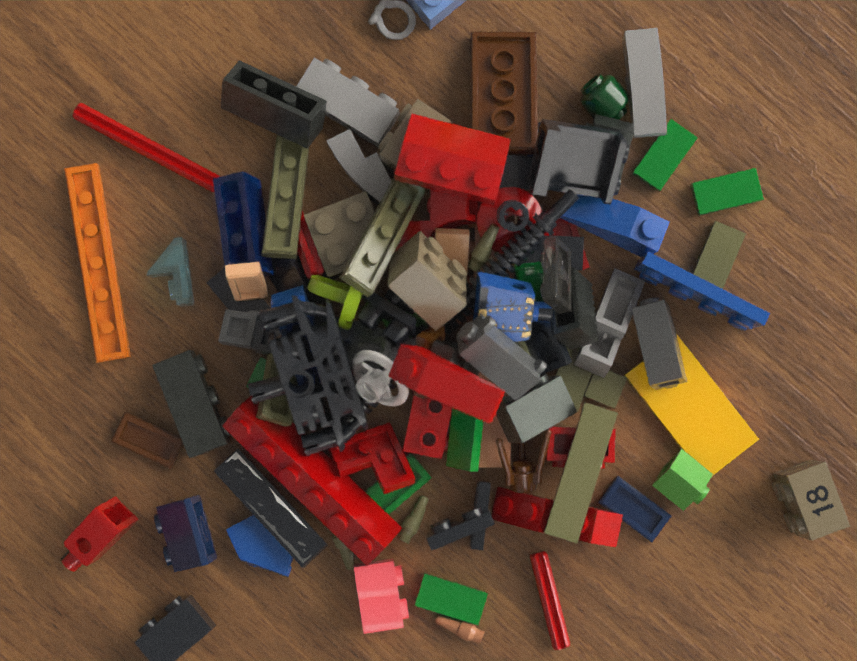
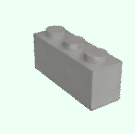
M314 57L296 87L326 100L325 115L350 129L353 133L374 146L379 147L381 141L392 129L400 115L399 109L395 107L397 102L386 94L380 93L379 96L367 90L369 85L356 76H352L349 79L339 73L341 68L334 62L326 58L321 62Z

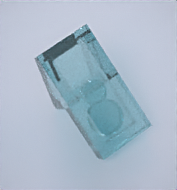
M182 237L174 238L147 272L146 276L155 278L173 275V280L168 281L171 300H176V305L185 307L194 305L187 241Z

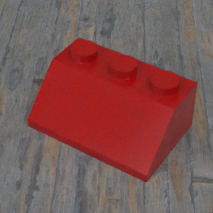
M411 114L395 171V180L494 206L511 139Z

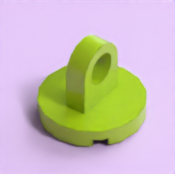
M311 275L307 289L316 295L344 304L338 321V327L346 330L351 329L354 321L352 319L355 317L363 294L348 284L324 276Z

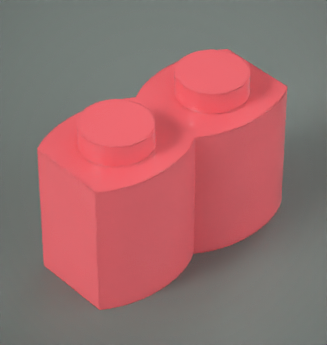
M393 558L373 561L368 566L364 563L354 564L364 634L404 628L403 619H408L409 613L406 598H399L398 586L404 585L401 565L395 566Z

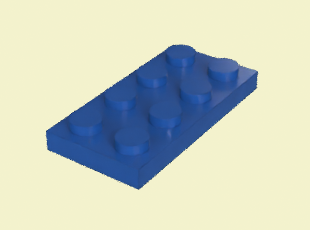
M650 252L641 256L634 268L635 271L640 273L639 278L654 286L661 283L670 288L669 294L683 301L690 298L699 302L698 308L713 316H716L717 313L729 318L727 323L740 330L746 331L747 328L753 329L764 326L770 315L769 312Z

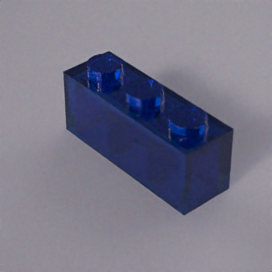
M244 171L214 178L213 183L224 265L259 262L264 277L274 275L271 257H263L262 254L266 217L260 179Z

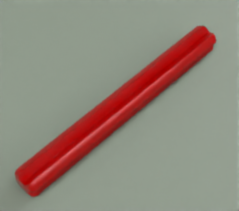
M79 103L75 107L72 117L78 122L211 192H215L218 189L222 178L216 173L83 103Z

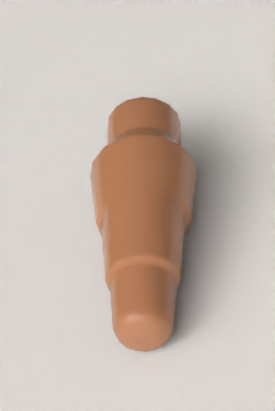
M438 615L435 620L436 624L465 641H474L480 644L485 631L478 629L472 623L458 621L450 617Z

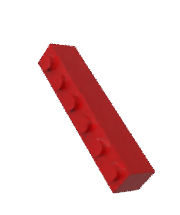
M251 395L237 407L222 427L368 566L402 530V527L348 475L340 478L333 461L323 451L306 456L301 435L298 434L296 425L293 422L285 427L256 418L259 402L258 404H253L251 399L253 396Z

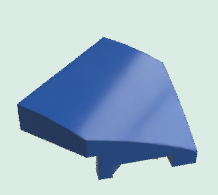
M254 515L226 529L241 561L246 562L252 567H259L289 578L293 557Z

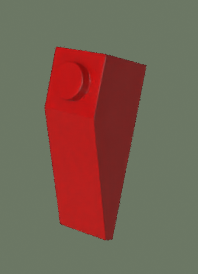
M401 344L388 377L415 392L488 423H492L505 393V390L422 346Z

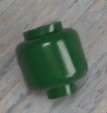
M599 73L592 77L580 90L582 92L580 103L593 119L595 114L620 120L628 111L625 106L628 103L629 94L612 75L602 76Z

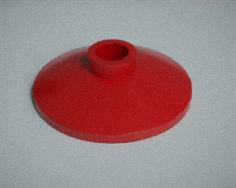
M518 187L499 188L494 206L481 202L477 211L476 226L481 238L491 224H496L499 227L491 249L500 253H504L501 250L503 245L510 248V245L507 243L510 238L514 242L517 241L513 236L516 232L521 236L523 233L520 230L516 232L508 231L498 223L496 214L499 205L507 200L519 201L528 209L529 220L534 224L536 221L532 216L535 213L539 215L542 212L535 197ZM509 207L505 211L508 216L504 215L505 222L509 216H516L517 222H519L520 219L517 216H521L520 209L514 210Z

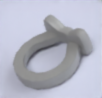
M381 0L368 19V23L370 25L376 24L384 37L391 40H401L408 37L414 30L416 16L413 9L405 2L400 0ZM384 8H399L406 13L408 25L403 32L393 33L385 27L381 17Z

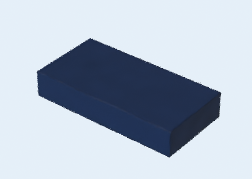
M616 476L598 501L607 510L623 514L622 521L650 542L655 540L672 517L619 476Z

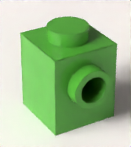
M681 449L663 466L652 486L684 511L692 502L699 504L710 491L707 484L713 474Z

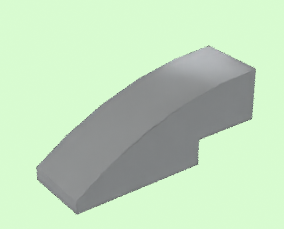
M658 28L624 31L622 45L626 67L625 81L627 93L629 94L628 103L631 123H634L633 138L666 135L665 90Z
M350 129L326 140L337 162L349 178L363 192L366 191L369 198L379 204L391 179L377 152L365 158Z
M616 268L614 269L595 311L596 316L594 318L597 320L595 324L598 326L596 328L598 332L596 336L599 339L596 343L580 348L574 362L575 366L602 378L606 376L613 364L620 342L627 331L633 315L632 308L636 307L645 281Z

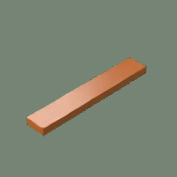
M93 163L64 168L96 363L131 358L99 164Z

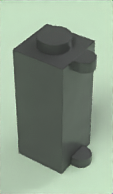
M649 298L641 301L640 306L632 308L649 385L654 390L673 388L678 386V384L688 382L670 306L665 300L660 301L659 298Z
M481 314L472 322L464 324L456 335L459 355L499 388L505 390V393L516 401L541 381L540 374L546 369L547 365L541 359L535 360L495 326L496 321L491 316L484 317Z

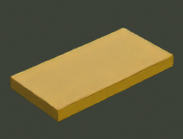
M677 335L688 382L678 384V386L673 388L654 390L649 385L644 360L624 376L679 447L714 475L757 442L759 438Z

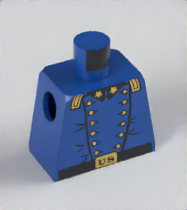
M477 272L473 320L481 314L484 317L491 316L496 321L495 326L514 342L530 339L532 322H551L552 303L535 301V294L530 283Z

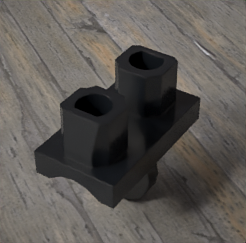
M391 289L386 292V299L375 292L369 297L362 295L365 305L357 316L359 322L369 330L374 331L383 319L388 321L389 325L382 335L397 348L409 336L416 339V336L422 332L416 326V318L410 315L414 314L415 311Z

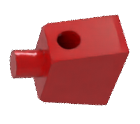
M116 496L95 507L63 542L68 551L62 556L61 562L72 572H76L82 565L88 567L100 559L139 519Z

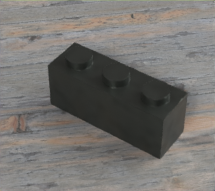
M240 60L224 77L220 108L307 149L323 129L327 105L326 100Z
M188 350L153 364V369L188 457L194 458L231 443L228 437L230 434L222 427L227 421V417H220L216 407L217 404H220L217 391L213 385L208 387L204 374L208 373V369L202 355L196 356L194 351Z

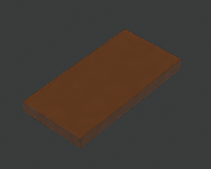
M471 32L470 129L511 139L508 155H533L538 137L536 32Z

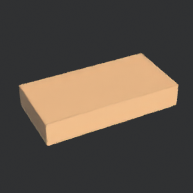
M259 262L225 265L226 279L235 301L265 299L268 297L267 285Z

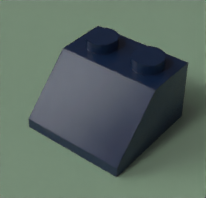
M200 494L156 507L158 514H154L155 525L159 534L164 533L167 546L163 547L164 558L168 566H173L174 572L208 565L218 558Z

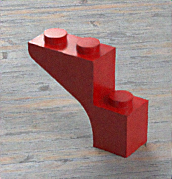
M430 190V197L427 202L430 221H410L395 252L419 231L427 238L433 237L435 239L436 228L457 229L463 225L476 223L477 211L481 202Z
M497 487L492 518L495 521L544 533L554 499L529 493H517L511 489ZM588 507L579 540L591 544L616 547L623 514Z

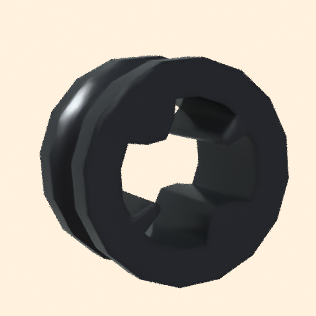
M507 200L499 205L496 217L498 223L504 229L516 232L522 230L527 225L529 212L526 206L519 201ZM509 207L514 210L520 209L521 216H517L520 220L516 224L511 221L505 222L504 215L508 216L505 211Z

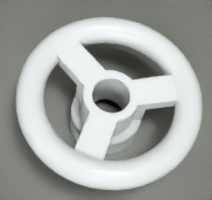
M372 350L360 351L352 359L351 367L357 382V392L364 400L370 403L379 402L386 406H399L403 404L408 398L409 388L396 381L399 392L397 396L392 395L388 386L392 378L388 377L394 362L383 354ZM363 361L376 362L384 367L385 370L374 369Z

